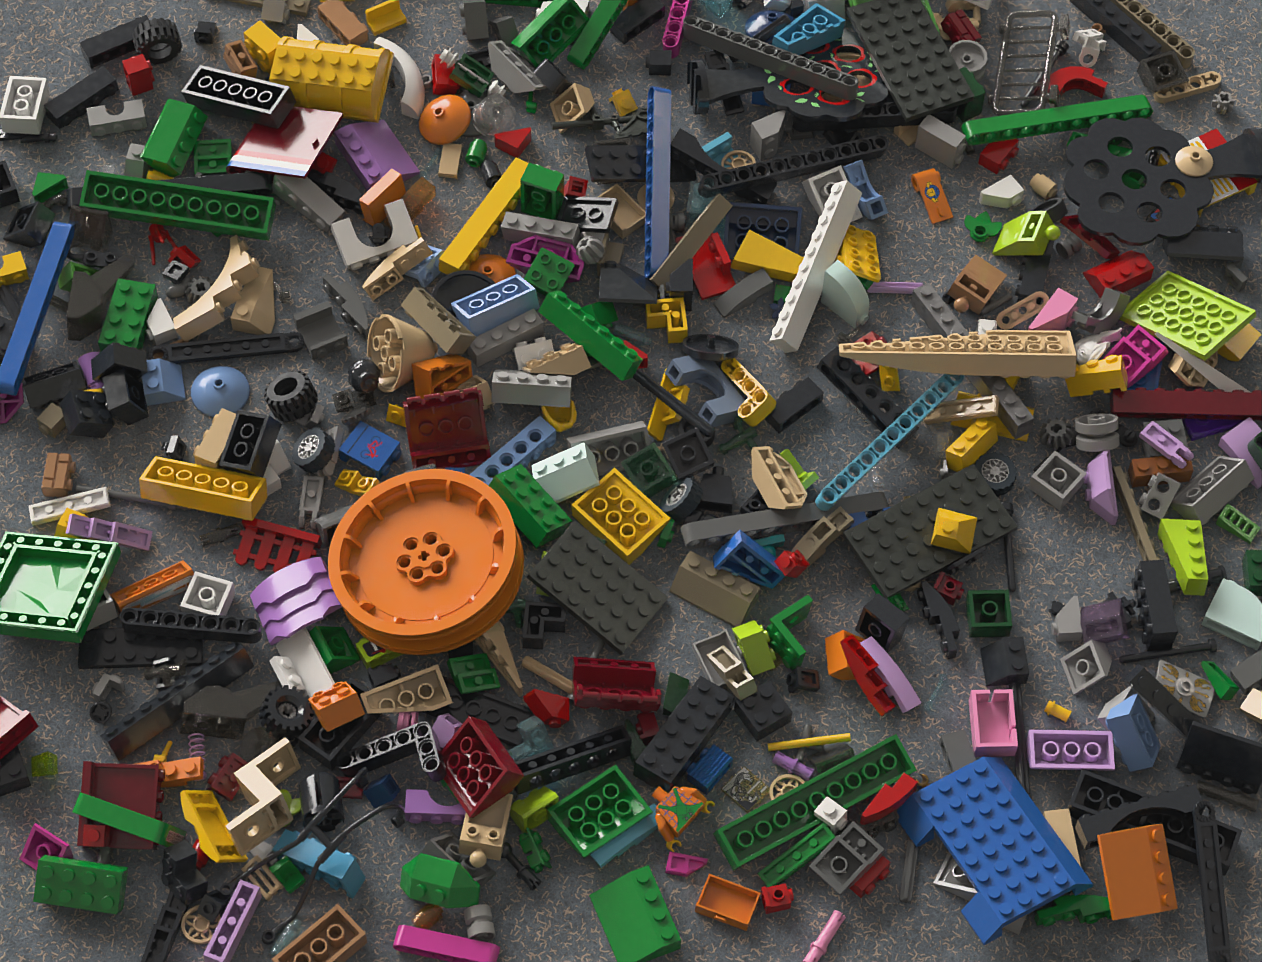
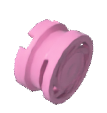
M419 711L399 712L397 731L417 724Z

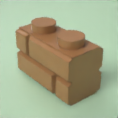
M238 40L227 43L223 58L231 72L256 78L258 67L243 41Z
M47 453L41 486L44 496L66 497L68 496V491H72L73 480L71 479V473L75 474L76 462H73L70 454Z

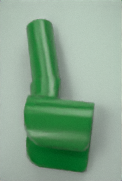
M529 91L526 112L535 114L537 103L533 102V91Z

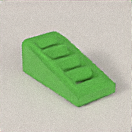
M1229 504L1225 506L1216 522V525L1251 544L1260 530L1258 525ZM1241 524L1245 525L1242 530L1239 528ZM1248 528L1252 529L1249 535L1246 534Z

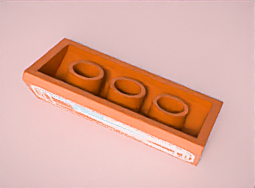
M182 560L110 594L119 613L126 608L148 609L186 591L194 572Z

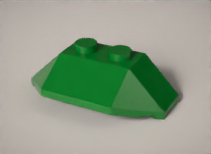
M420 853L402 866L400 887L409 898L445 908L479 905L480 884L474 881L460 863Z

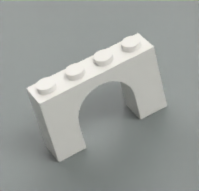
M403 199L386 204L384 207L392 229V235L381 246L370 247L363 244L357 238L350 218L331 224L332 233L347 270L351 268L352 270L360 269L363 267V264L368 262L370 264L377 263L381 260L380 258L388 257L403 244L405 247H408L418 240Z

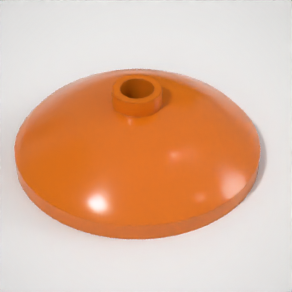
M443 95L434 99L424 108L420 115L419 130L421 135L429 143L435 145H444L457 140L464 134L470 124V107L463 98L457 95Z
M495 254L479 255L475 262L472 261L469 270L482 273L495 283L516 275L514 267L506 263L507 259Z

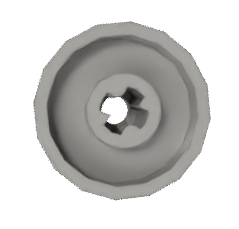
M972 40L955 42L949 48V52L958 68L966 66L969 72L974 74L977 82L980 83L984 77L988 59L986 50L978 42Z
M1097 413L1076 418L1075 431L1080 433L1076 436V447L1079 450L1090 452L1117 448L1120 445L1119 434L1115 432L1119 428L1118 417L1113 414Z

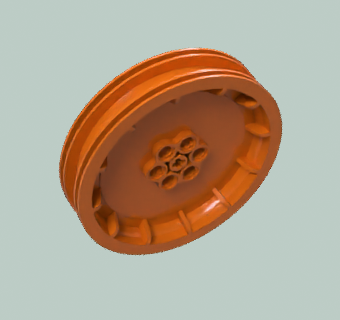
M424 469L407 472L390 478L366 492L350 507L341 519L333 535L328 555V572L333 591L353 627L373 644L389 651L409 655H428L446 652L463 646L487 632L501 619L514 601L524 571L522 542L510 511L502 498L481 480L462 472L446 469Z

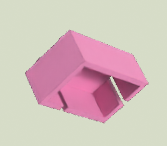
M1013 689L994 690L991 702H988L990 690H971L969 711L974 756H1015L1018 741L1015 729Z

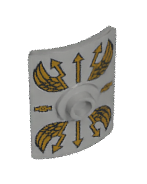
M1160 660L1156 679L1189 711L1206 717L1214 693L1211 682Z

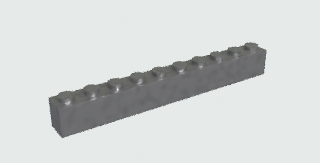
M930 283L913 290L911 305L935 335H942L943 338H947L948 335L958 333L961 336L969 335ZM966 375L982 397L993 395L999 397L998 418L1015 439L1032 432L1033 415L1003 377Z

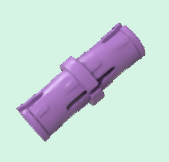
M777 751L772 760V763L786 769L789 774L798 775L807 781L811 780L815 772L814 769L800 763L798 759H792L780 751Z

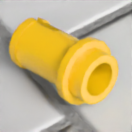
M1049 700L1044 712L1048 716L1050 714L1066 723L1072 711L1056 704V701L1052 702Z

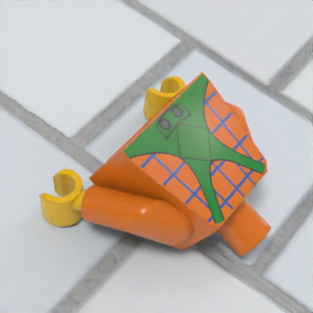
M659 786L651 795L659 802L655 810V819L659 832L667 842V849L675 852L672 848L673 843L676 842V845L679 847L682 845L674 837L678 838L700 812L711 813L707 810V805L715 807V803L707 801L706 797L696 788L683 786L678 788L675 786L667 793Z

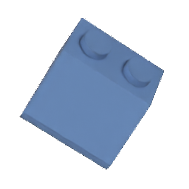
M160 358L147 360L148 372L142 376L147 406L186 400L181 365Z

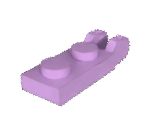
M1151 421L1139 434L1141 439L1166 458L1172 460L1173 464L1181 469L1187 464L1183 458L1189 461L1194 458L1193 453L1181 441L1154 421Z

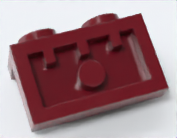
M231 753L228 756L224 755L218 763L220 767L216 773L213 772L208 778L207 783L209 785L206 790H213L227 801H232L240 788L234 773L248 764V762L235 753Z

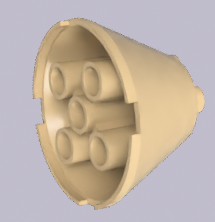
M381 314L380 317L373 320L368 333L367 357H371V361L380 369L377 388L382 392H393L413 380L411 363L435 358L438 345L436 342H433L432 337L427 332L388 314Z

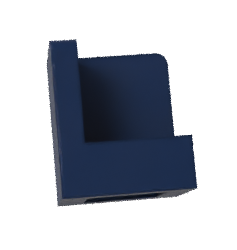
M389 773L370 782L363 793L373 808H377L394 800L401 789Z

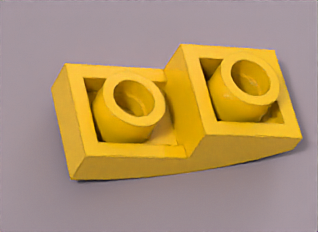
M343 469L334 485L349 493L363 496L373 487L380 484L377 478L362 476L359 471Z

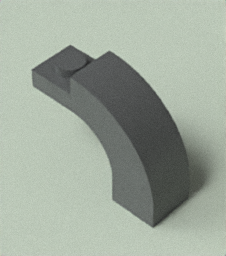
M1105 287L1102 298L1093 311L1089 313L1073 311L1071 318L1077 321L1078 328L1092 334H1100L1101 332L1108 331L1117 323L1124 313L1131 296Z

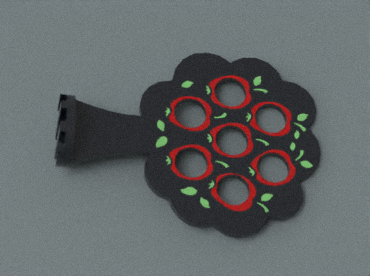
M846 28L843 30L842 37L824 44L825 48L822 51L806 52L799 56L852 76L862 75L870 78L872 81L870 84L858 86L857 98L854 100L828 102L822 98V95L826 92L808 86L809 90L805 93H791L785 87L788 84L800 82L747 63L748 69L740 70L705 69L701 58L690 60L687 63V84H690L689 100L690 105L693 106L694 115L707 114L709 104L746 93L763 91L764 100L768 105L778 110L789 111L799 119L807 121L829 119L837 122H846L861 116L864 108H874L884 104L888 97V90L858 33L850 32ZM851 50L859 53L860 58L846 61L838 58L837 53Z

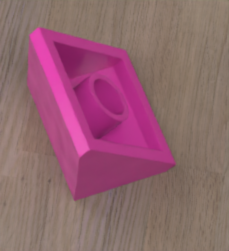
M35 823L20 856V860L37 870L38 860L44 855L69 859L74 857L69 844Z

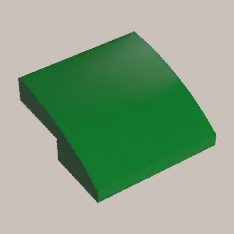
M231 139L196 141L194 145V174L196 175L197 172L203 174L227 173L226 167L232 159Z
M487 653L451 658L447 661L451 676L461 694L501 687L495 668L490 666Z

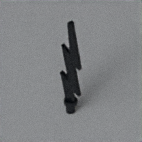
M0 129V141L22 139L21 143L40 141L50 143V141H57L58 139L57 134H50V132H45V134L4 133Z

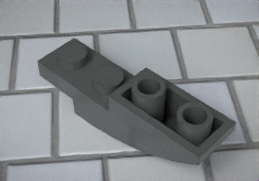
M327 273L322 277L324 291L328 295L331 294L335 298L336 303L341 307V317L344 322L350 323L356 334L362 335L367 340L369 333L368 320L358 294L347 281L340 285Z

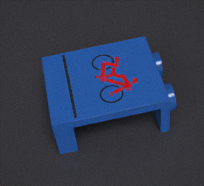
M362 421L358 423L339 448L340 460L347 462L351 458L375 471V476L378 480L383 475L386 476L389 473L391 464L397 461L402 453L399 441Z

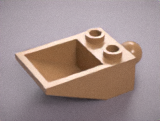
M975 255L958 275L947 294L955 299L954 308L957 312L964 313L969 308L979 315L1007 275L978 255Z

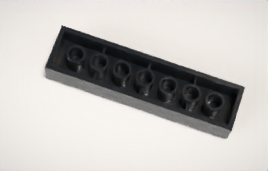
M1082 769L1067 809H1069L1071 817L1079 819L1086 814H1091L1092 816L1106 808L1112 810L1126 802L1132 804L1138 802L1143 797L1148 796L1152 798L1155 796ZM1148 815L1130 820L1115 830L1120 831L1146 825L1163 824L1168 854L1198 865L1193 818L1181 821L1167 816ZM1217 821L1222 875L1225 876L1231 865L1242 830Z

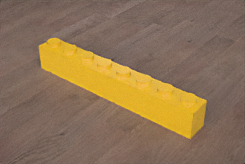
M519 158L514 159L439 258V271L448 275L456 271L469 270L472 261L475 262L481 249H485L488 245L490 237L497 233L505 213L516 208L521 197L520 179L528 165L527 162Z

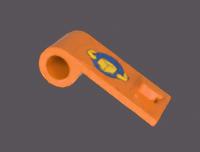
M934 168L911 175L912 185L916 192L920 191L932 224L953 218L940 183V173Z

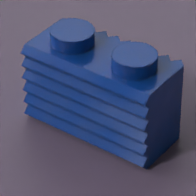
M715 744L710 749L705 748L700 754L701 759L697 763L693 762L687 769V781L706 795L732 767L733 758L723 752L722 749H719V747H716Z

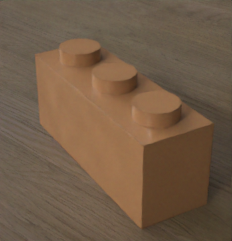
M327 0L317 6L318 17L344 45L353 44L360 46L368 41L369 30L367 26L357 19L354 12H350L342 0Z

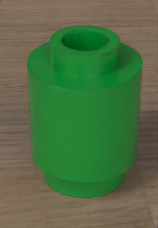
M475 139L470 143L465 161L471 167H480L484 162L488 150L487 143L481 139Z

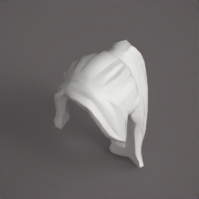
M1122 328L1093 334L1077 341L1074 347L1077 355L1076 360L1079 362V365L1086 364L1090 360H1098L1106 349L1110 347L1111 342L1120 341Z

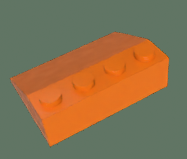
M1163 824L1146 825L1097 835L1112 920L1178 909Z

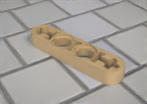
M1209 71L1156 87L1153 97L1158 103H1167L1210 91L1219 87L1221 76L1215 71ZM1196 82L1200 85V87L1195 88L1191 85V83ZM1181 87L1184 91L1177 92L1174 88Z

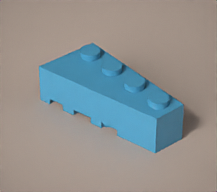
M816 3L774 35L772 45L797 55L804 54L842 37L846 20Z
M285 829L272 849L275 853L295 841L300 832H292ZM307 838L304 842L278 856L277 859L280 860L286 855L299 871L303 872L306 869V873L310 875L317 858L326 847L315 838ZM336 849L319 866L314 879L319 881L320 878H323L331 888L337 891L339 888H342L347 892L346 896L353 899L366 877L354 855L348 852L344 854Z

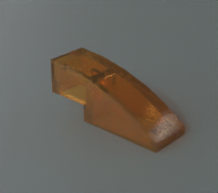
M423 177L414 183L401 197L411 221L422 213L423 207L436 196V187ZM386 217V219L384 220V224L391 228L388 218Z

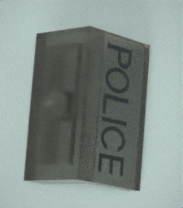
M841 742L807 756V760L814 765L816 775L818 776L854 757L855 754L853 748L845 742Z

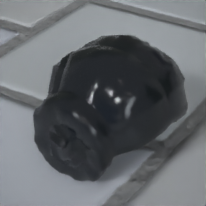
M360 359L351 365L348 371V382L354 390L370 393L378 387L380 369L370 359Z

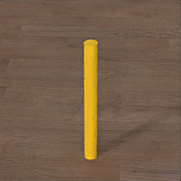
M850 733L768 743V751L849 742L851 737Z

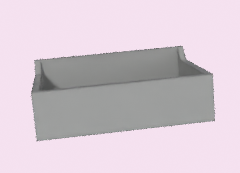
M724 629L719 634L693 643L692 650L706 679L723 689H727L729 687L706 656L708 653L724 645L742 662L740 657H743V653L740 647L734 646L727 629Z

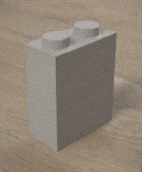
M927 115L918 126L915 148L952 169L956 164L959 165L964 158L963 151L966 147V135L932 115Z

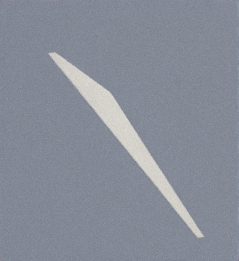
M1159 332L1155 333L1160 340L1218 389H1223L1225 392H1232L1233 390L1250 392Z

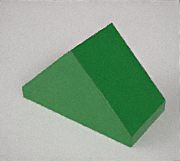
M38 172L32 192L34 203L37 201L44 203L68 189L66 177L60 174Z

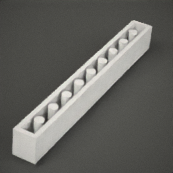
M848 180L835 183L831 188V194L825 203V208L818 220L816 230L812 234V239L805 251L804 259L799 265L797 276L792 282V288L785 299L786 302L779 314L777 324L772 330L770 342L784 353L798 351L822 293L825 271L836 259L861 198L862 192Z

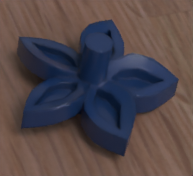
M782 297L778 300V305L776 303L769 304L771 309L775 310L772 318H777L784 307Z

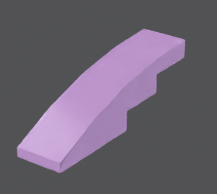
M73 513L69 515L66 534L89 540L118 542L119 546L149 551L153 532L119 522L88 518Z
M872 636L860 642L878 663L879 666L875 669V672L887 684L884 690L888 697L894 696L902 713L921 704L920 699L905 675Z

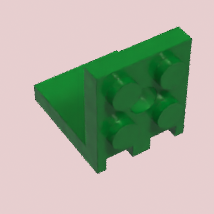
M806 595L770 618L771 624L766 629L770 639V647L775 653L779 654L785 667L790 668L791 671L796 667H801L806 651L789 629L807 618L813 602L809 595Z

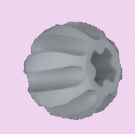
M595 236L584 237L578 242L576 247V254L586 264L597 263L605 253L603 243Z

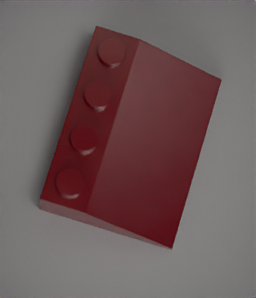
M468 716L441 751L447 772L444 781L470 818H474L512 792L524 777V774L488 723L478 718Z

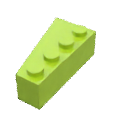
M1161 519L1157 535L1159 540H1162L1163 549L1170 558L1171 567H1174L1176 571V578L1184 595L1204 596L1208 583V573L1201 520Z

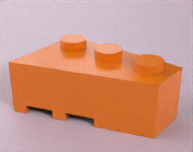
M448 354L411 363L415 394L420 396L421 399H424V395L440 393V396H444V392L452 391L473 377L471 360L457 354Z

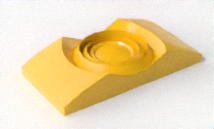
M183 790L180 796L184 818L194 825L195 832L199 837L200 849L216 863L246 862L248 860L246 854L241 856L237 852L225 827L229 822L213 791Z

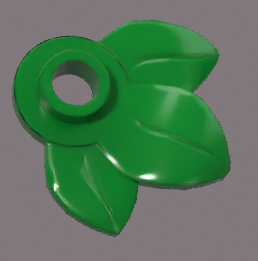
M987 211L979 214L976 218L967 215L964 221L965 227L970 231V237L976 242H984L988 237L996 236L1002 228L1001 222L991 223Z

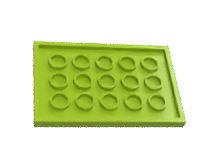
M1167 270L1127 304L1119 320L1134 327L1139 324L1154 337H1157L1155 333L1159 332L1187 350L1190 354L1206 361L1256 317V311Z

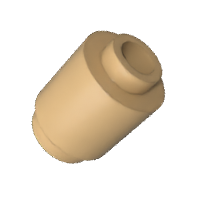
M1037 173L1029 183L1032 190L1046 200L1054 198L1058 192L1057 184L1044 174L1040 175Z

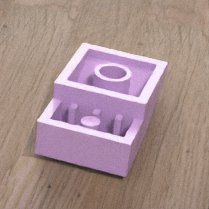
M1249 417L1222 436L1218 445L1229 457L1246 460L1255 478L1251 483L1259 489L1262 486V470L1249 453L1247 445L1262 430Z

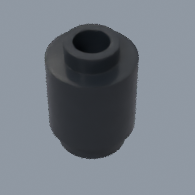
M486 160L480 165V173L486 186L493 188L502 176L498 165L492 160Z

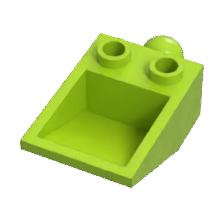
M1029 211L1003 225L992 254L994 256L1043 255L1048 241L1057 240L1060 237L1061 231L1054 225L1046 211Z

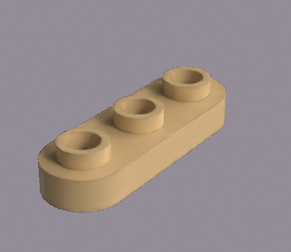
M1042 291L1035 292L1001 311L996 318L997 325L1001 329L1008 330L1041 312L1049 301L1048 295ZM1038 297L1043 298V303L1040 305L1036 303ZM1020 307L1027 309L1025 314L1019 312ZM1008 316L1010 318L1009 323H1003L1002 318Z

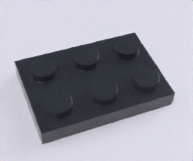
M564 196L557 220L578 224L580 232L610 233L619 202L617 198Z

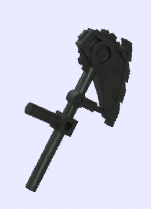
M592 106L589 110L591 119L551 123L552 130L592 127L593 130L604 129V125H610L617 131L614 139L623 140L647 134V107H640L639 110L633 112L630 116L619 117L618 115H610V118H603L602 114L598 115L595 106ZM619 124H626V125H625L624 127L620 128V125H619Z

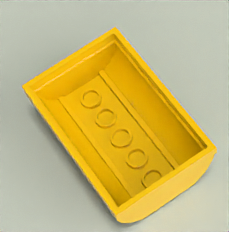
M284 36L277 44L269 82L289 86L297 101L294 105L295 107L343 113V118L379 123L394 53L386 48H362L359 45L353 44L346 46L325 43L321 40L306 41Z

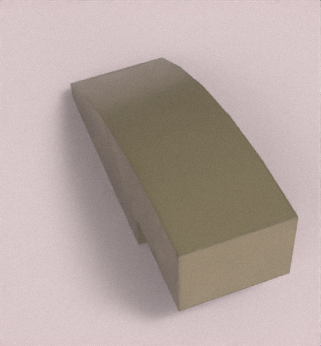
M724 645L706 655L719 676L740 701L758 691L754 678L744 670L742 662Z

